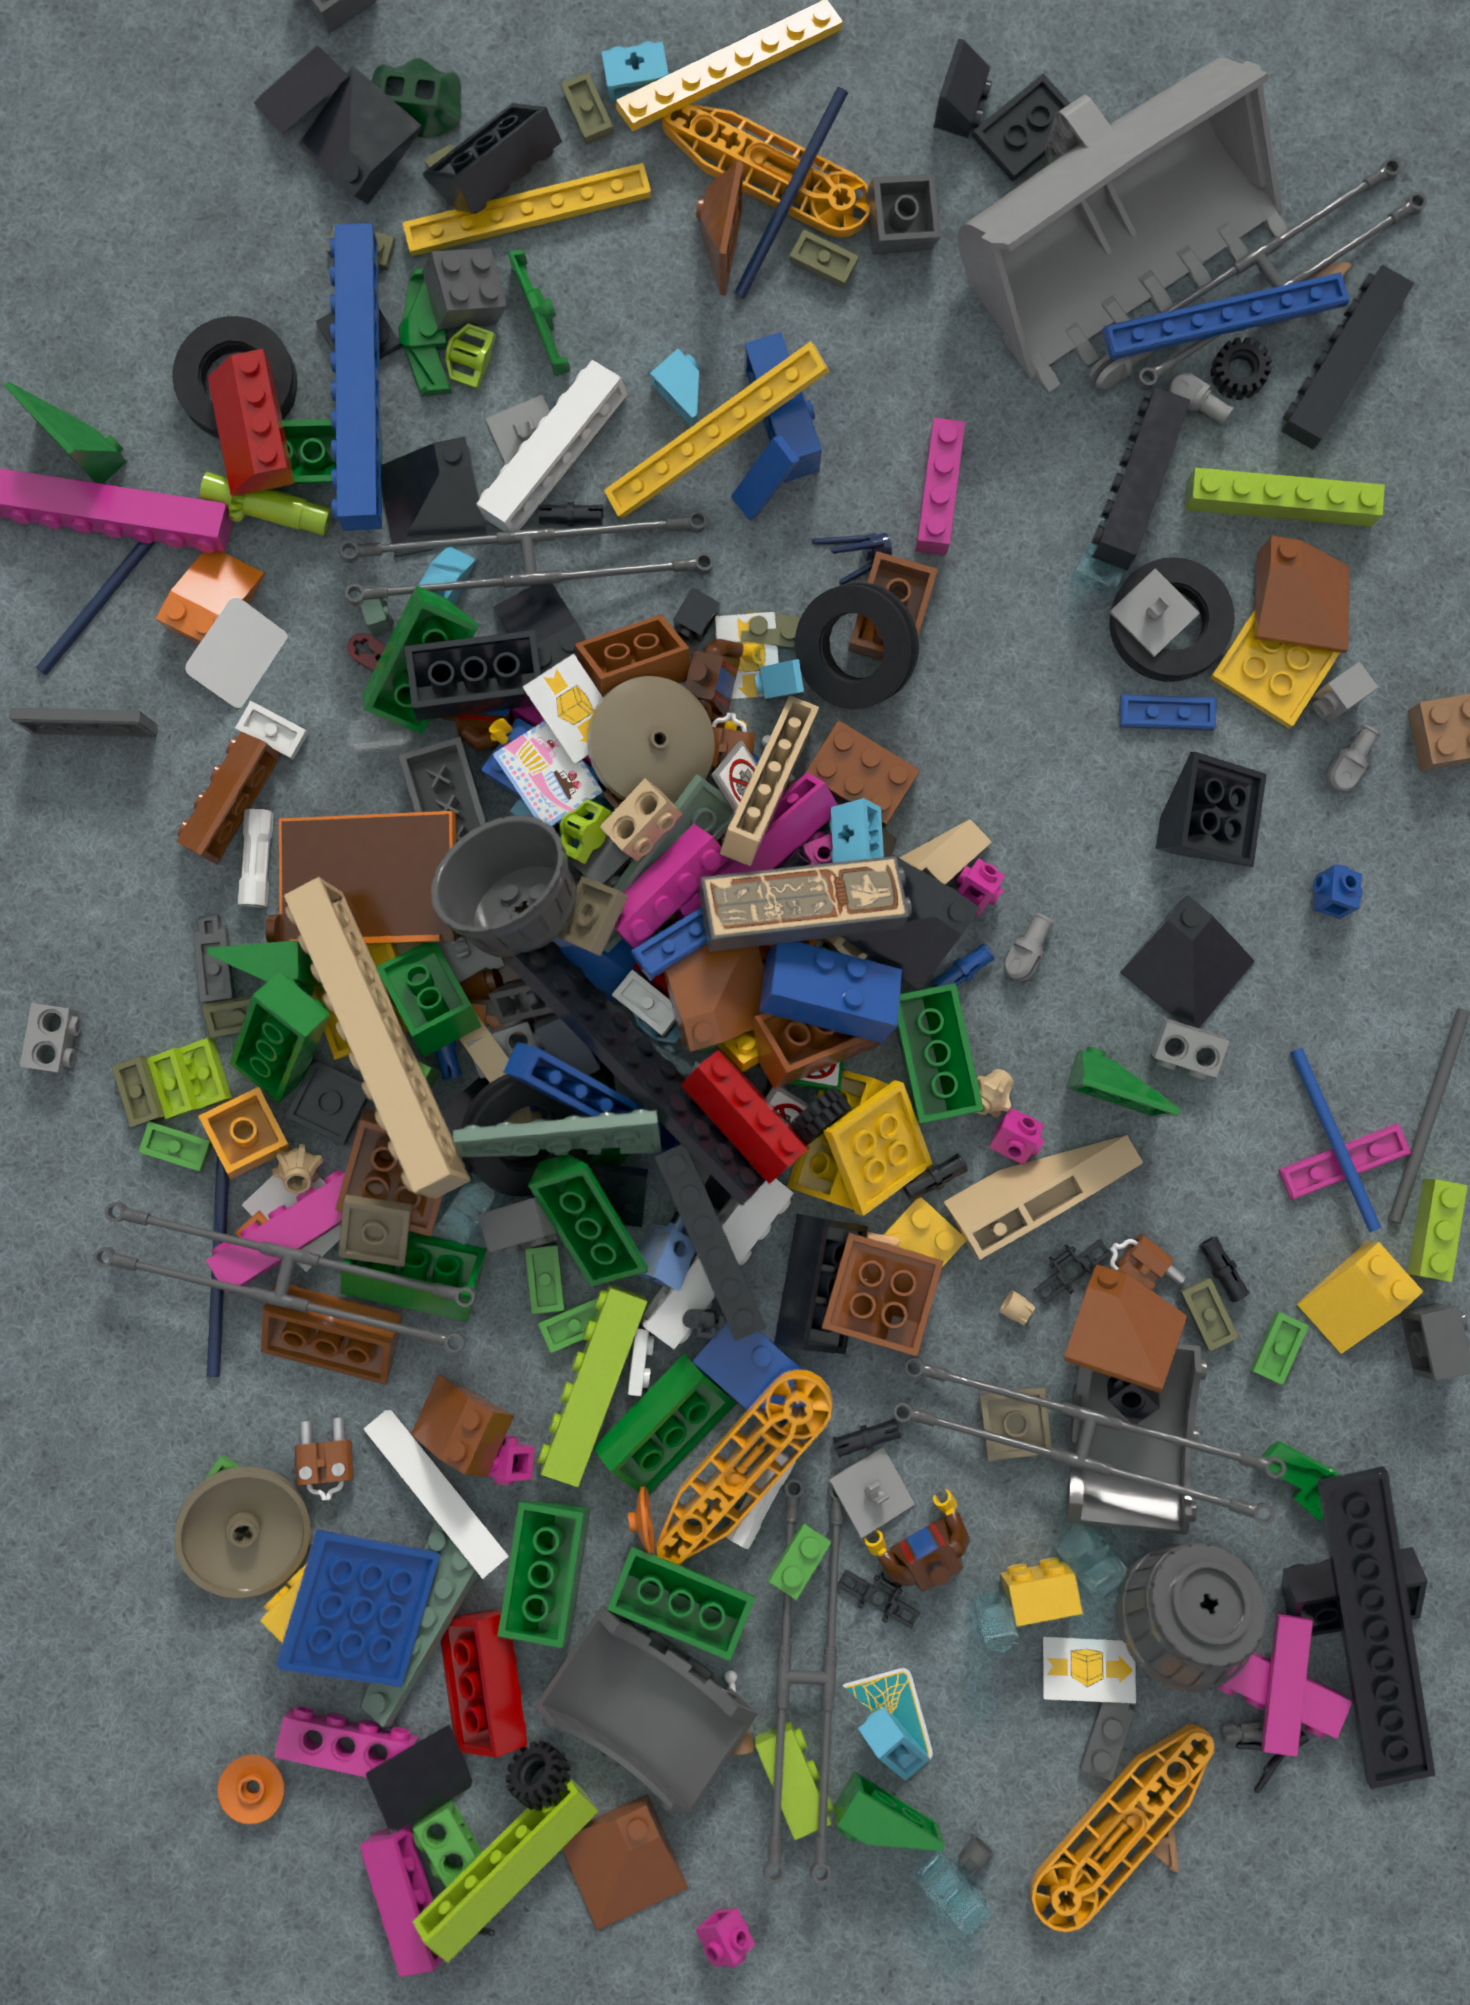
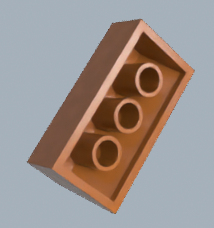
M242 731L238 738L234 737L230 741L226 749L228 755L222 765L219 764L215 767L210 776L211 784L206 792H202L197 797L194 803L195 811L191 818L185 820L178 830L179 838L176 841L177 843L218 865L242 824L244 810L251 808L281 757L268 743Z
M767 1013L755 1016L753 1019L758 1061L774 1089L873 1049L881 1044L880 1042Z
M295 1285L289 1286L287 1295L310 1300V1303L401 1325L402 1314L392 1312L391 1310L364 1305L357 1301L341 1299L326 1293L299 1288ZM265 1304L262 1312V1353L387 1384L400 1333L311 1311L304 1313L294 1309Z

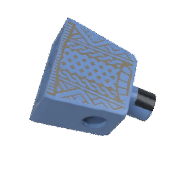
M675 1211L668 1227L653 1224L638 1247L640 1254L648 1265V1270L636 1275L651 1283L680 1291L694 1256L695 1248L690 1237L686 1236L687 1230L678 1211Z

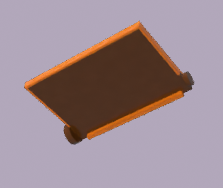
M435 811L279 818V915H269L266 920L265 935L267 942L298 940V936L301 934L297 925H294L287 916L285 908L288 907L284 895L317 877L343 892L366 944L457 942V935L460 934L453 931L440 919L437 912H435L431 899V885L437 867L441 860L445 858L446 853L456 843L455 812Z

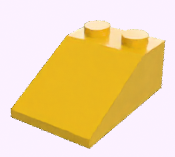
M1366 1241L1296 1305L1332 1346L1342 1354L1401 1313L1423 1293V1290L1380 1242Z

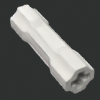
M244 810L242 877L239 880L238 905L244 907L266 908L268 905V864L274 813L269 810Z
M781 1452L775 1460L782 1466L790 1456ZM796 1461L726 1538L743 1548H750L761 1528V1523L780 1487L788 1478ZM766 1468L754 1483L761 1489L775 1473ZM749 1493L738 1510L739 1513L753 1498Z

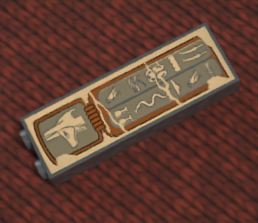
M891 856L701 877L698 893L708 950L710 952L901 930L904 928L908 917H911L912 914L911 901L909 897H905L903 891L905 886L904 869L898 867L897 857Z

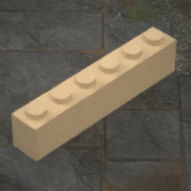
M789 696L727 829L720 852L721 855L751 866L810 735L819 709L818 706L794 696Z

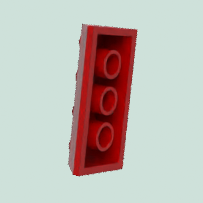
M263 349L231 355L208 376L230 494L234 497L295 484L270 362Z
M718 1050L697 1066L680 1085L768 1184L773 1182L810 1149L723 1051Z
M485 1610L455 1615L440 1640L453 1734L461 1753L498 1758L528 1745L513 1639L498 1636L502 1610Z

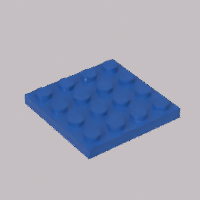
M317 1529L275 1666L280 1670L402 1687L441 1554L432 1550Z

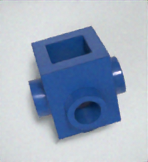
M1333 865L1316 875L1313 882V910L1341 919L1360 909V899L1363 893L1361 887L1362 874L1349 870L1344 865Z

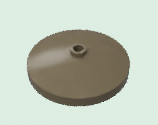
M643 676L617 685L599 701L589 722L587 745L592 766L604 786L623 801L645 778L660 789L675 804L696 774L706 779L711 769L715 740L710 718L700 701L688 689L670 679ZM654 736H656L658 739L657 744L654 741Z
M246 1466L230 1468L215 1473L198 1484L190 1492L179 1510L174 1534L175 1551L178 1561L186 1575L196 1585L209 1593L226 1598H248L269 1592L285 1582L297 1570L305 1557L311 1532L308 1508L297 1488L276 1472L260 1467ZM243 1525L248 1526L245 1529L238 1528L242 1527Z

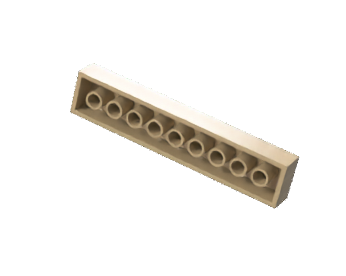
M317 877L285 894L284 897L288 904V907L285 908L287 916L294 925H297L301 935L298 936V941L302 949L311 956L314 963L310 965L311 971L316 980L320 983L322 982L326 991L323 994L324 1001L328 1008L335 1012L339 1021L336 1023L338 1033L344 1041H348L352 1050L349 1052V1058L353 1066L362 1073L365 1080L362 1082V1088L366 1096L375 1103L378 1110L375 1112L376 1120L379 1126L386 1130L391 1141L388 1143V1147L392 1156L397 1161L399 1160L404 1172L401 1173L405 1186L409 1191H413V1193L436 1199L471 1181L461 1157L457 1154L450 1132L343 892Z

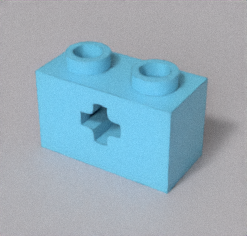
M647 41L638 46L626 48L617 46L608 51H602L609 102L616 101L669 75L663 41L656 43Z
M862 798L831 807L830 830L833 844L831 859L833 863L884 857L880 806Z

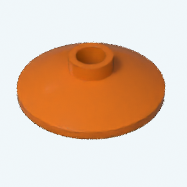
M645 1486L641 1487L635 1512L628 1513L629 1528L631 1533H638L641 1543L648 1554H654V1528L650 1516L649 1494Z
M245 1755L235 1759L225 1768L218 1782V1799L222 1809L229 1817L244 1824H257L269 1819L278 1810L284 1798L285 1783L280 1769L271 1760L260 1755ZM249 1781H257L259 1790H250L248 1786Z

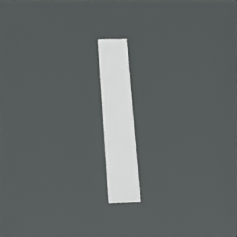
M385 1410L363 1428L482 1579L509 1557L392 1410Z

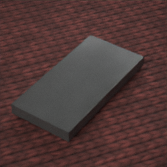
M10 708L9 719L31 734L156 737L158 731V724L141 711Z

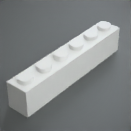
M594 360L578 373L576 381L567 392L559 397L557 404L551 412L541 419L537 429L530 438L520 445L517 454L509 464H506L501 469L499 476L493 484L482 492L476 505L485 520L504 532L519 531L538 508L539 504L542 503L628 395L620 376Z
M777 1179L770 1184L765 1181L743 1206L731 1196L717 1214L739 1266H742L749 1259L751 1249L758 1240H762L769 1233L771 1222L778 1214H782L790 1205V1198L794 1193ZM696 1250L680 1291L662 1286L645 1308L640 1320L644 1328L673 1349L679 1343H684L691 1334L692 1328L686 1327L682 1321L686 1311L689 1309H710L711 1301L715 1297Z

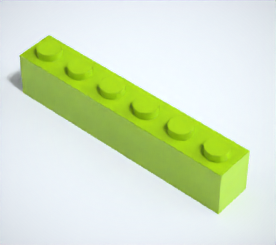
M1195 467L1187 479L1185 510L1372 527L1383 516L1385 485Z
M608 1283L606 1291H599L594 1308L598 1309V1313L594 1322L589 1320L586 1325L583 1339L587 1340L583 1352L577 1351L571 1367V1370L575 1371L571 1383H565L560 1396V1401L564 1402L560 1414H553L548 1432H551L552 1436L548 1445L542 1444L538 1454L537 1463L541 1464V1475L579 1487L647 1304L645 1295Z
M571 1778L570 1781H564L568 1788L565 1793L561 1790L559 1791L558 1795L561 1799L558 1802L552 1799V1806L547 1809L542 1805V1811L527 1808L413 1921L424 1944L447 1963L599 1812L585 1791Z

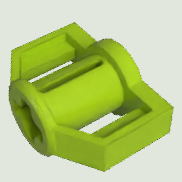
M469 323L453 335L449 340L445 354L450 379L479 390L483 375L491 359L492 348L497 335L494 332ZM467 334L484 340L485 343L481 348L460 339ZM452 361L475 369L474 376L453 370Z
M586 799L574 811L566 813L560 822L561 842L566 850V854L586 864L592 850L599 848L605 841L606 833L600 826L612 814V811ZM589 812L595 814L592 820H587L584 817ZM568 821L578 825V828L567 824ZM573 839L580 842L577 849L572 847Z

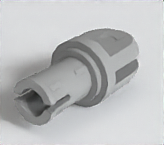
M1152 351L1110 360L1107 354L1091 369L1090 380L1092 384L1102 390L1111 388L1119 381L1129 377L1132 373V367L1151 355Z
M1187 372L1176 374L1169 383V392L1191 400L1187 409L1191 413L1200 410L1223 425L1234 409L1212 395L1211 385L1193 374Z
M1362 724L1350 747L1340 749L1327 773L1328 783L1333 789L1348 791L1357 785L1369 766L1366 756L1381 735L1378 730L1369 725Z
M1035 913L1025 936L1015 940L1004 964L1007 975L1012 979L1025 981L1035 973L1045 953L1042 944L1051 926L1054 924L1052 919L1040 913Z

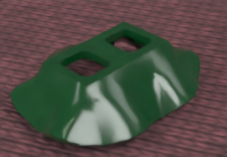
M421 58L413 59L398 67L381 64L375 69L372 82L384 93H386L387 81L394 78L405 81L401 96H387L423 126L418 137L434 138L453 129L461 119V83L456 73H443ZM420 82L435 84L432 99L416 98L417 86Z

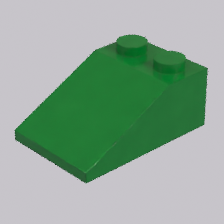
M298 940L207 948L208 955L266 982L280 972L286 978L295 981L300 989L309 996L314 995V990H325L322 982H318L311 971L310 965L314 963L310 954H307L302 949Z
M437 942L422 943L376 967L423 1057L482 1027L471 1003Z
M855 1771L834 1804L836 1823L839 1827L838 1831L852 1842H856L858 1839L866 1845L942 1851L945 1847L938 1823Z

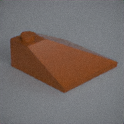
M739 161L706 187L704 199H698L696 218L701 219V233L720 295H726L743 210L744 162Z
M1271 535L1257 554L1254 639L1346 653L1348 651L1349 566L1302 540Z
M707 944L664 971L682 1046L690 1052L725 1042L754 1030V1017L763 1014V1012H759L764 967L758 946L709 952Z
M365 1108L359 1122L335 1210L343 1212V1203L346 1195L412 1204L409 1231L431 1236L442 1196L435 1199L413 1193V1191L407 1189L401 1173L404 1172L403 1167L389 1150L388 1143L391 1140L387 1131L383 1130L376 1120L375 1112L377 1111Z
M849 1233L822 1328L917 1357L944 1261Z
M1096 1264L1073 1328L1064 1361L1162 1393L1187 1315L1130 1275Z
M648 1794L590 1820L562 1848L597 1930L688 1888Z

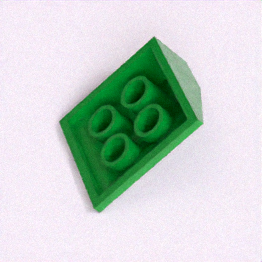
M9 381L4 385L38 424L95 483H105L127 463L120 454L124 450L123 447L111 435L105 438L94 427Z
M1087 1047L1086 1051H1077L1066 1085L1067 1089L1156 1118L1179 1114L1180 1108L1116 1061L1106 1058L1105 1051L1093 1047Z

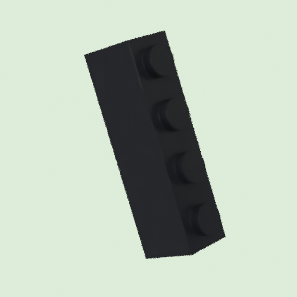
M512 103L423 172V175L456 210L475 214L485 209L487 206L486 202L491 198L505 193L510 187L509 184L516 178L529 174L532 170L531 166L536 162L550 157L554 153L553 149L563 141L547 107Z
M535 630L404 646L412 708L416 721L535 706L523 689V686L541 675Z
M797 1214L774 1343L805 1351L846 1354L849 1336L823 1329L822 1325L848 1235L852 1233L866 1237L868 1226Z
M1413 1547L1400 1549L1411 1619L1421 1618L1428 1580ZM1330 1559L1320 1563L1308 1565L1295 1564L1289 1568H1284L1282 1591L1287 1615L1310 1618L1313 1621L1311 1636L1340 1632L1341 1625Z

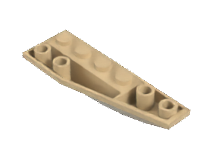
M969 819L903 855L900 859L946 885L992 841ZM842 937L823 938V941L834 952L865 960L869 957Z
M1123 1135L1029 1161L1024 1165L1019 1164L998 1170L943 1201L966 1240L972 1254L976 1259L981 1260L1101 1190L1141 1165L1143 1161L1128 1135Z

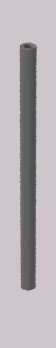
M1457 1009L1411 1148V1154H1409L1388 1218L1389 1221L1398 1224L1402 1222L1470 1015V1011L1465 1009Z

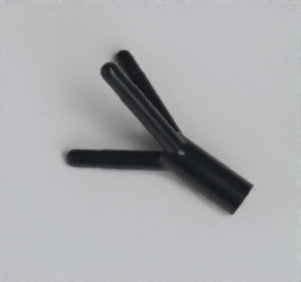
M1300 1730L1299 1747L1309 1742L1303 1730ZM1238 1742L1236 1743V1748L1262 1750V1743ZM1275 1754L1263 1768L1265 1773L1254 1788L1256 1793L1261 1792L1282 1759L1287 1755Z

